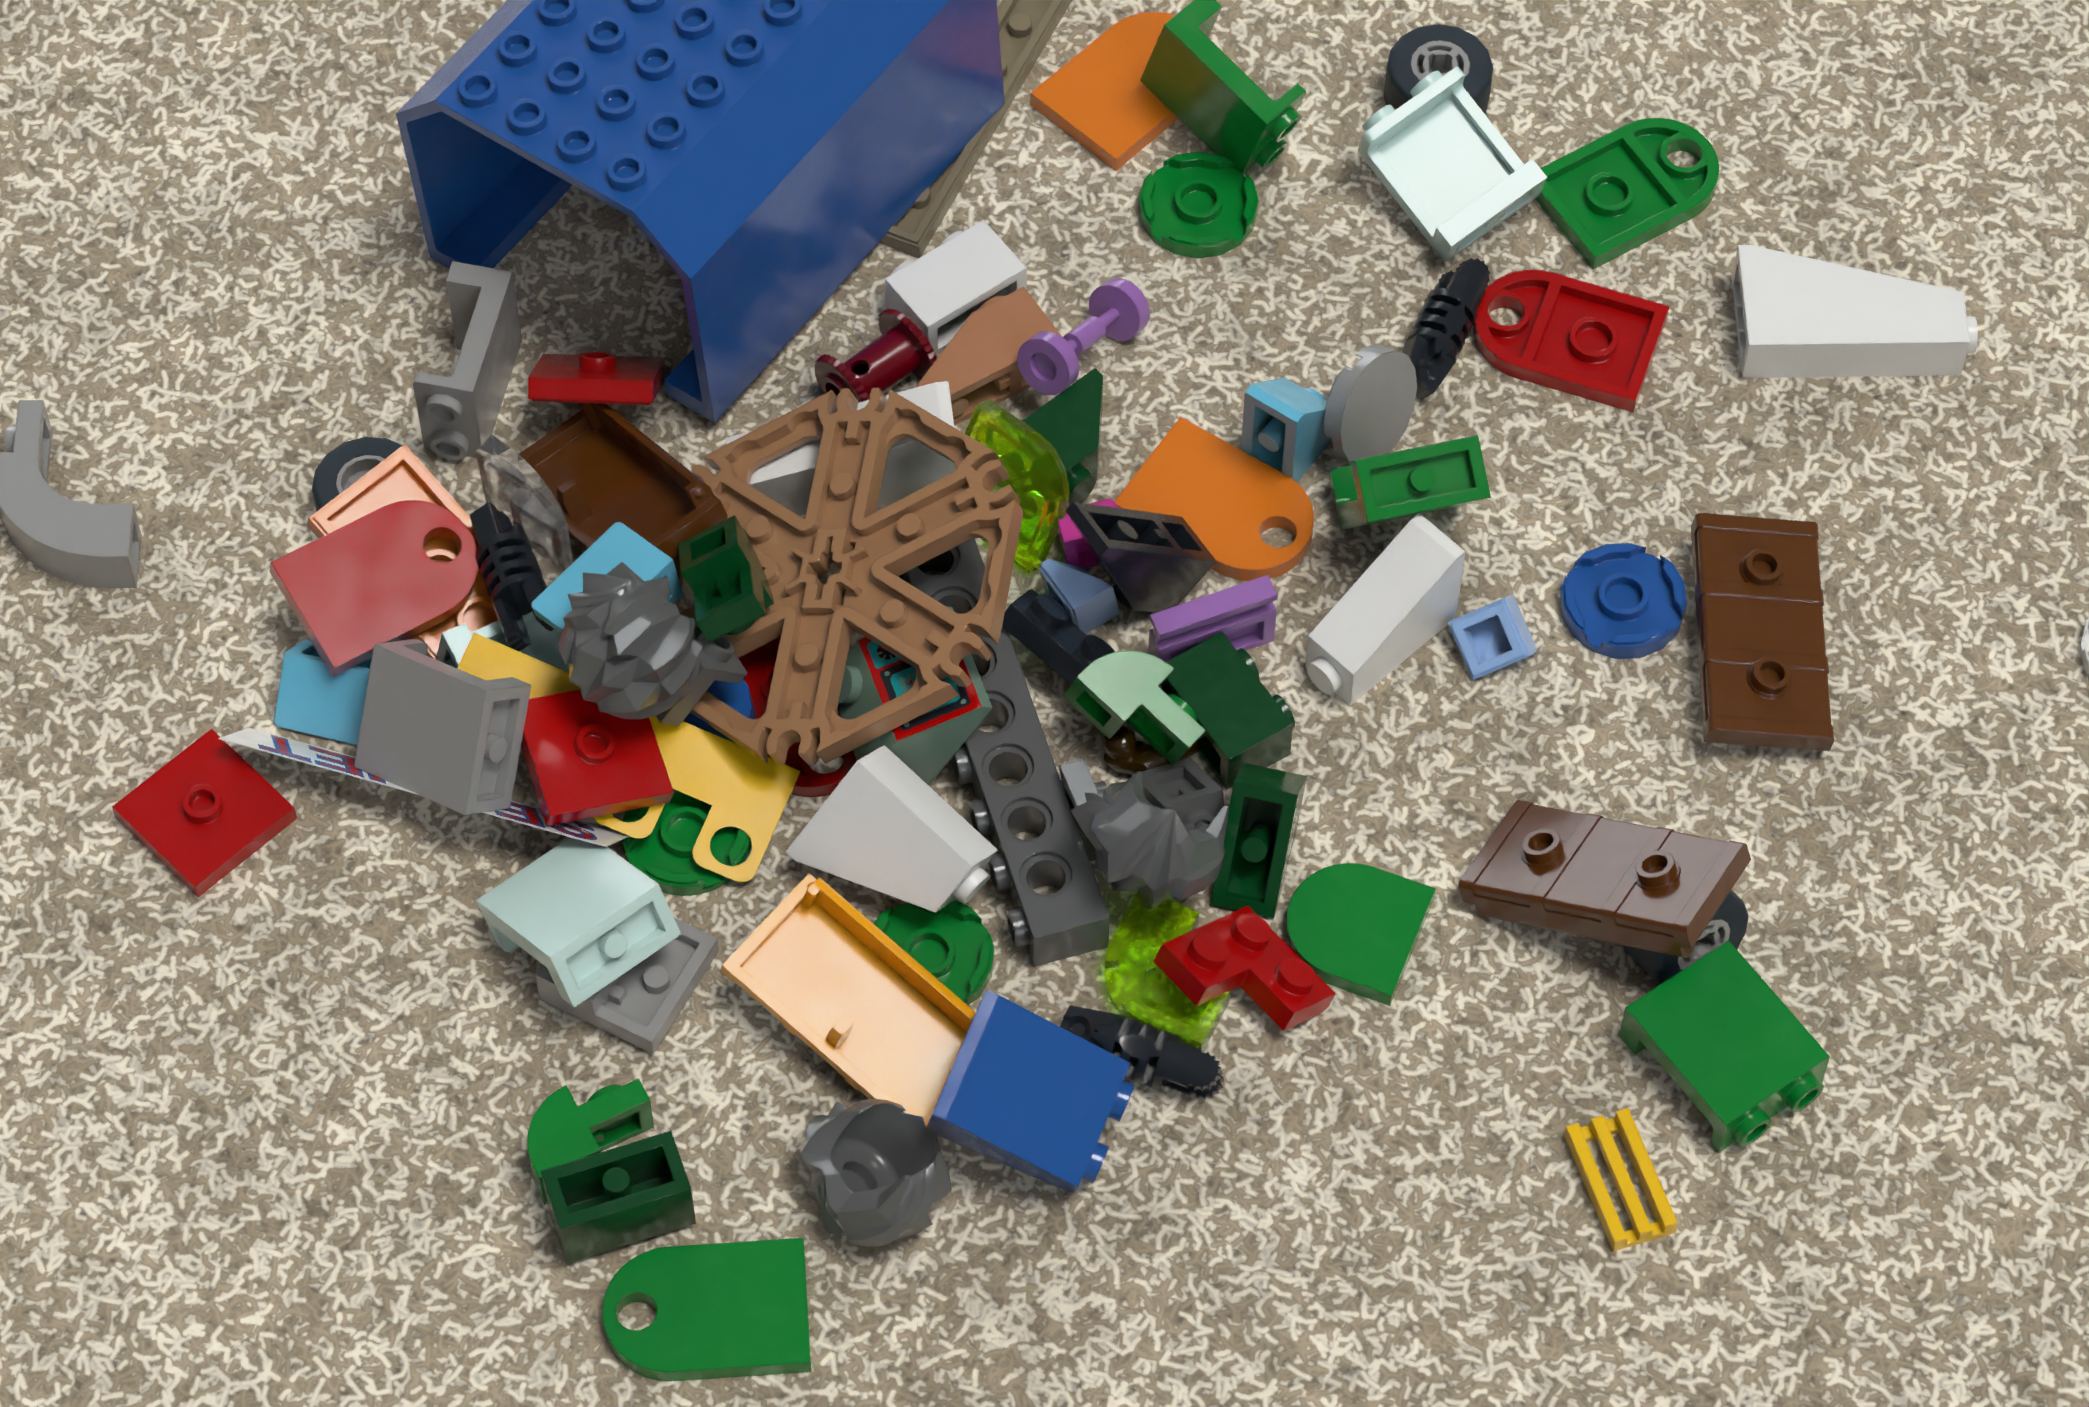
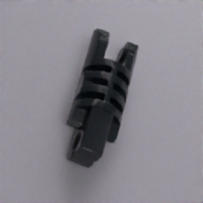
M1470 258L1460 263L1459 267L1456 268V272L1451 270L1441 275V278L1438 279L1439 283L1426 296L1424 305L1418 313V318L1414 321L1412 330L1405 340L1402 353L1409 356L1416 369V397L1420 400L1425 399L1436 391L1456 363L1459 352L1462 350L1465 340L1471 332V327L1477 318V309L1490 281L1489 266L1485 264V260L1480 261L1479 258L1475 260Z
M488 502L470 514L479 545L475 557L506 642L510 648L522 651L531 645L530 636L528 635L522 615L533 612L534 617L541 626H544L549 632L554 630V628L534 614L531 606L532 602L547 588V585L523 526L518 522L512 525L509 517L504 512L498 511L495 505Z
M1073 1005L1068 1007L1060 1027L1131 1063L1124 1079L1161 1092L1167 1087L1189 1096L1195 1094L1196 1098L1203 1097L1204 1099L1208 1096L1213 1098V1095L1215 1093L1219 1094L1218 1090L1223 1088L1221 1083L1224 1082V1077L1221 1076L1223 1073L1221 1067H1219V1060H1215V1055L1211 1056L1209 1052L1202 1053V1049L1182 1043V1036L1120 1014Z

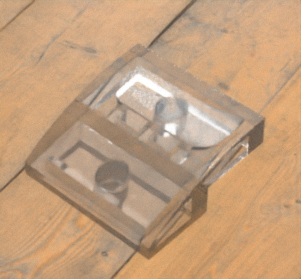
M491 434L476 451L485 501L495 505L498 511L504 512L509 517L512 525L518 522L523 526L543 574V579L551 584L573 563L567 522L553 493L540 475L512 448Z

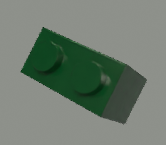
M1222 631L1167 661L1174 670L1159 688L1167 695L1178 696L1195 712L1196 722L1205 729V732L1198 738L1200 745L1198 753L1226 790L1233 787L1234 780L1244 763L1269 767L1290 755L1295 720L1289 706L1278 694L1270 695L1259 680V672L1251 656L1243 648L1236 650Z
M672 1131L541 1171L547 1207L566 1264L696 1224L692 1189Z

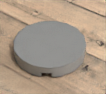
M1380 343L1364 347L1355 354L1361 357V359L1353 368L1345 366L1339 372L1326 401L1323 427L1325 437L1332 439L1333 447L1329 448L1333 457L1350 464V461L1390 453L1405 433L1414 410L1417 379L1416 369L1407 354Z

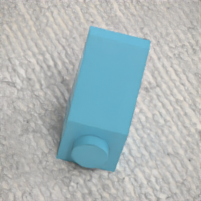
M1285 377L1251 384L1245 391L1241 450L1298 482L1332 441V439L1325 437L1323 427L1326 398L1316 390L1302 388Z

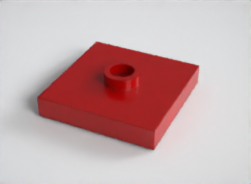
M584 352L579 355L542 354L528 377V399L537 402L650 405L653 403L664 381L665 358L616 356L609 352Z
M581 689L529 699L521 748L546 826L670 802L674 791L649 717L644 719H623L609 715L606 712H599L597 703L583 700Z
M212 728L112 806L115 817L197 897H200L297 819L295 808L224 740L218 739L220 736Z

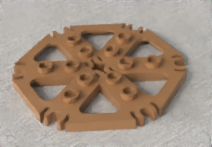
M849 388L842 389L838 396L831 390L703 456L712 469L719 471L715 475L703 465H695L691 470L697 477L709 485L713 494L721 500L728 515L727 519L734 515L737 518L762 565L774 599V604L765 608L766 614L759 617L749 629L737 635H727L735 645L734 653L739 658L780 636L781 638L766 711L761 718L749 719L711 695L708 689L690 713L767 764L769 755L777 765H784L788 749L792 744L800 741L798 754L808 765H815L819 758L826 764L960 696L951 684L941 680L948 676L954 684L960 687H968L970 685L971 679L959 667L961 659L969 654L979 655L987 661L992 657L989 648L977 635L991 638L999 646L1023 517V510L1019 506L1021 503L1019 496L1010 484L992 492L995 485L1010 478L1007 469L995 451L890 389L889 399L887 400L879 388H872L868 404L860 410H857L858 400ZM902 439H914L955 464L956 471L876 511L887 455L890 448L896 442ZM818 440L821 443L805 519L750 485L751 477L759 467L807 442ZM981 538L988 542V554L980 597L976 606L965 614H957L898 577L967 540ZM678 555L673 559L682 588L684 577L681 574L680 558ZM835 563L841 570L840 573L830 575L827 584L823 585L817 578L818 574L828 573L831 564ZM680 598L674 603L677 605V607L679 605ZM695 606L680 612V615L684 617L694 618L695 626L699 627L696 623ZM854 629L914 667L916 670V680L911 689L906 693L857 718L843 719L839 717L837 707L852 631Z

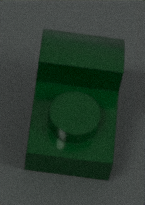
M735 515L678 543L681 574L693 591L696 623L708 642L724 634L731 636L746 631L759 617L766 614L765 608L774 604L773 595L762 565Z

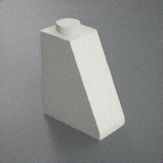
M1418 513L1406 524L1308 635L1305 667L1311 681L1319 690L1327 695L1336 693L1349 706L1448 625L1447 622L1455 619L1457 616L1465 551L1421 513Z
M883 745L857 760L786 850V853L797 862L936 913L955 899H958L964 905L979 892L990 878V875L983 868L996 854L998 849L892 751Z

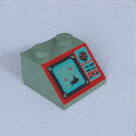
M866 637L857 640L847 656L837 707L840 717L843 719L857 718L906 693L915 683V668ZM972 655L965 656L959 663V667L963 669L972 681L968 687H960L954 684L948 676L941 680L951 684L960 696L854 749L856 759L859 760L885 745L929 786L993 708Z

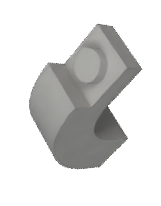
M18 400L16 425H7L5 452H0V516L8 536L16 548L28 560L57 578L78 585L97 588H137L142 534L133 503H82L68 499L53 490L47 484L53 431L44 400Z

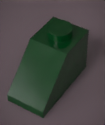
M1096 368L1002 435V462L1009 475L1050 514L1067 502L1071 505L1072 502L1084 500L1091 493L1097 481L1103 408V375Z
M1249 763L1242 765L1233 784L1224 839L1225 853L1221 870L1214 883L1210 905L1233 910L1249 906L1257 915L1270 918L1275 917L1297 831L1307 776Z

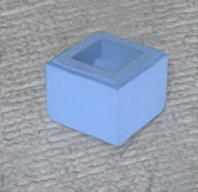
M1050 559L1040 563L1041 569L1039 570L1046 595L1058 601L1067 611L1068 619L1085 634L1120 614L1114 589L1109 583L1091 576L1086 569L1080 566Z
M1514 594L1447 622L1472 680L1537 652L1535 642Z

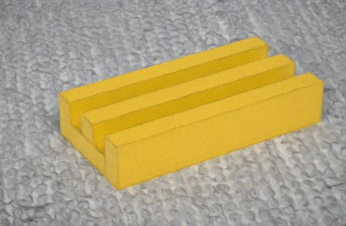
M1629 1108L1616 1111L1615 1117L1605 1120L1604 1115L1592 1118L1590 1125L1580 1127L1579 1123L1566 1126L1564 1138L1613 1252L1676 1233L1678 1222ZM1619 1133L1656 1219L1654 1223L1650 1224L1612 1134ZM1597 1141L1634 1229L1624 1231L1587 1142Z

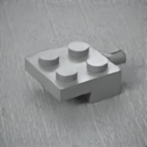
M674 918L681 932L680 936L575 1008L561 998L547 967L542 964L535 974L539 999L654 1054L719 951L718 938Z

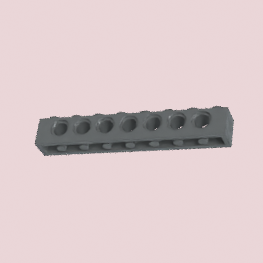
M975 538L899 575V578L944 606L953 607L954 612L957 614H965L971 611L978 603L985 566ZM930 571L944 572V574L937 576H932L925 573ZM1002 627L999 646L991 638L977 635L992 653V657L988 661L982 659L979 655H971L979 675L982 676L981 680L993 708L953 755L951 760L958 783L960 785L970 783L976 799L969 801V812L973 827L983 837L989 836L991 844L998 849L988 862V868L995 891L997 893L1007 891L1013 909L1006 910L1007 924L1013 944L1016 948L1027 947L1033 967L1109 947L1110 918L1009 633ZM993 725L1001 729L995 732H984L978 728ZM1004 778H1013L1020 782L1015 785L1005 786L998 784L996 781ZM1028 831L1038 834L1039 837L1023 840L1014 835ZM1039 886H1052L1059 891L1043 895L1036 893L1033 889Z

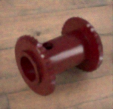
M887 308L878 315V326L880 327L881 336L844 363H841L839 359L836 360L834 356L831 357L829 354L820 356L815 362L814 371L823 394L833 390L836 396H838L842 389L849 388L859 403L870 400L872 388H879L885 394L912 373L921 380L936 361L937 356L923 331L912 319L901 311Z

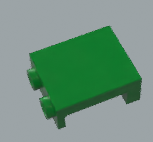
M1193 0L1164 24L1140 81L1216 155H1222L1233 161L1235 169L1241 171L1243 175L1256 163L1262 169H1265L1288 146V143L1283 138L1301 120L1302 116L1297 110L1307 91L1297 83L1278 100L1271 99L1208 38L1222 6L1216 0Z
M1478 435L1350 461L1351 465L1334 468L1329 472L1340 531L1416 516L1418 513L1426 514L1460 507L1491 498Z
M1729 940L1625 1007L1619 1037L1635 1055L1647 1048L1711 1123L1713 1134L1710 1143L1718 1153L1736 1141L1742 1147L1753 1143L1769 1129L1772 1124L1770 1118L1788 1106L1793 1112L1804 1109L1824 1089L1822 1082L1830 1056Z

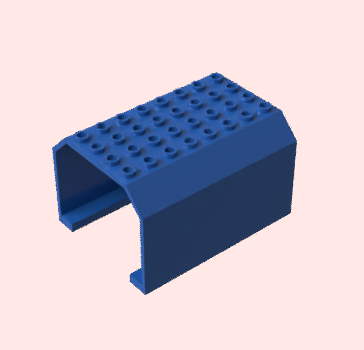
M507 0L396 113L429 256L450 269L452 261L495 268L573 185L624 213L634 221L682 280L693 349L664 380L666 395L715 423L887 234V231L911 208L916 199L927 187L931 186L961 153L967 143L1005 104L997 1Z

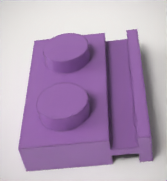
M1265 575L1150 614V622L1153 629L1149 630L1148 654L1167 662L1221 631L1236 650L1240 648L1249 650L1273 642L1277 611L1273 601L1277 600L1278 594L1269 576Z

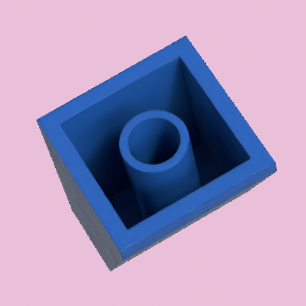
M986 990L926 1128L951 1142L1053 1186L1074 1193L1079 1187L1081 1179L1093 1184L1109 1148V1146L1098 1142L1107 1118L1120 1121L1135 1087L1134 1084L1124 1080L1131 1063L1010 1000Z

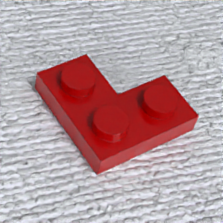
M1249 906L1163 943L1153 960L1164 974L1196 1006L1241 987L1283 1031L1321 1014L1329 1007L1336 994L1314 972L1312 967L1304 962L1271 929L1269 924Z

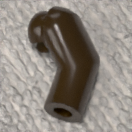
M1122 726L1111 739L1107 736H1104L1102 739V747L1105 751L1104 760L1117 773L1132 775L1138 771L1142 772L1170 763L1148 742L1136 740L1135 733ZM1198 739L1179 760L1189 758L1200 751Z

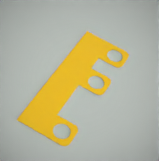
M477 633L473 634L457 669L483 680L514 677L531 684L529 699L580 690L579 686L569 682L568 672ZM656 715L649 717L672 788L712 805L693 847L692 855L694 861L699 866L733 881L747 882L751 880L758 870L801 771L785 764L777 765L769 757L767 764L742 746L684 721L677 726L660 723ZM665 803L649 806L646 815L635 822L620 821L612 814L592 818L597 823L627 836L642 839L652 833ZM724 827H736L743 830L749 836L752 844L749 858L736 866H727L718 862L710 850V841L716 831Z

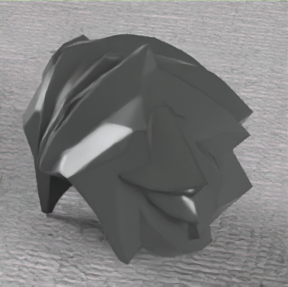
M623 562L607 574L583 572V592L568 594L572 611L563 618L565 626L560 633L559 649L565 666L567 664L569 666V682L580 687L583 700L597 703L599 712H606L609 715L623 719H644L670 709L690 692L699 673L702 642L693 638L695 629L694 618L680 615L677 605L668 602L670 590L668 577L643 581Z
M1139 771L1126 782L1111 783L1106 790H1100L1097 794L1084 793L1087 802L1076 806L1071 812L1096 849L1095 866L1099 871L1107 873V883H1111L1113 891L1137 889L1141 904L1146 909H1155L1170 897H1173L1180 903H1184L1192 895L1205 890L1217 879L1225 853L1224 839L1227 828L1228 806H1223L1210 825L1201 821L1195 827L1192 823L1183 824L1175 810L1160 808L1147 801L1143 793V773Z
M867 1099L859 1100L850 1107L837 1101L828 1116L817 1115L809 1121L806 1129V1138L797 1148L794 1156L810 1173L807 1192L809 1197L821 1206V1213L828 1233L847 1236V1240L856 1246L879 1247L894 1240L921 1232L933 1225L928 1215L930 1208L950 1193L952 1189L948 1167L941 1155L937 1135L926 1128L922 1116L904 1113L906 1109L902 1105L889 1100Z

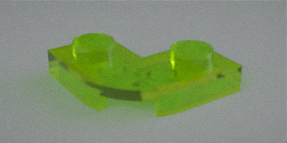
M989 399L976 405L965 434L995 451L1010 475V478L998 483L997 486L1002 488L1010 484L1021 501L1019 506L1023 510V517L1014 564L1030 574L1041 567L1040 563L1046 560L1059 531L1058 520L1065 517V510L1068 508L1069 503L1068 478L1064 465L1053 446L1037 431Z
M1137 892L1106 951L1105 986L1107 994L1120 1015L1182 1036V1043L1202 1049L1203 1053L1229 1005L1230 990L1196 1006L1153 962L1163 943L1198 927L1199 912L1169 899L1159 904L1155 909H1146L1141 904Z

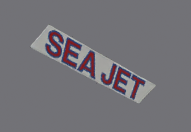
M251 728L218 738L417 794L354 767L356 757ZM512 800L511 806L508 809L483 812L603 847H608L629 837L611 828L583 820L546 826L540 808Z

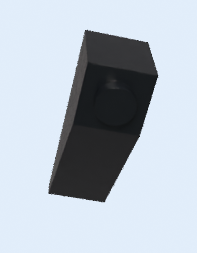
M1072 502L1065 510L1101 567L1113 581L1116 597L1133 611L1159 612L1179 605L1217 562L1181 516Z

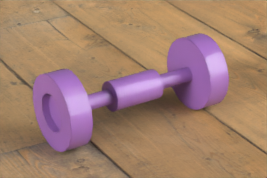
M1109 279L1096 288L1090 296L1089 312L1091 316L1064 335V337L1054 332L1041 331L1024 342L1019 348L1017 361L1025 381L1042 394L1057 395L1076 381L1079 374L1077 356L1106 335L1117 341H1126L1137 335L1147 326L1150 318L1149 305L1142 291L1126 279Z

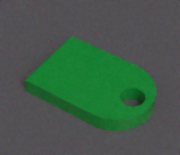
M1666 118L1640 119L1630 122L1541 167L1540 169L1547 176L1540 195L1535 199L1594 270L1689 221L1704 211L1715 195L1719 177V161L1710 142L1691 126ZM1675 151H1686L1693 154L1699 162L1691 167H1679L1671 163L1667 156Z
M804 1238L671 1246L641 1253L618 1270L605 1292L602 1317L610 1348L627 1368L641 1376L658 1381H686L811 1372ZM644 1302L652 1306L657 1312L654 1321L648 1327L641 1330H631L622 1326L618 1321V1315L630 1303Z

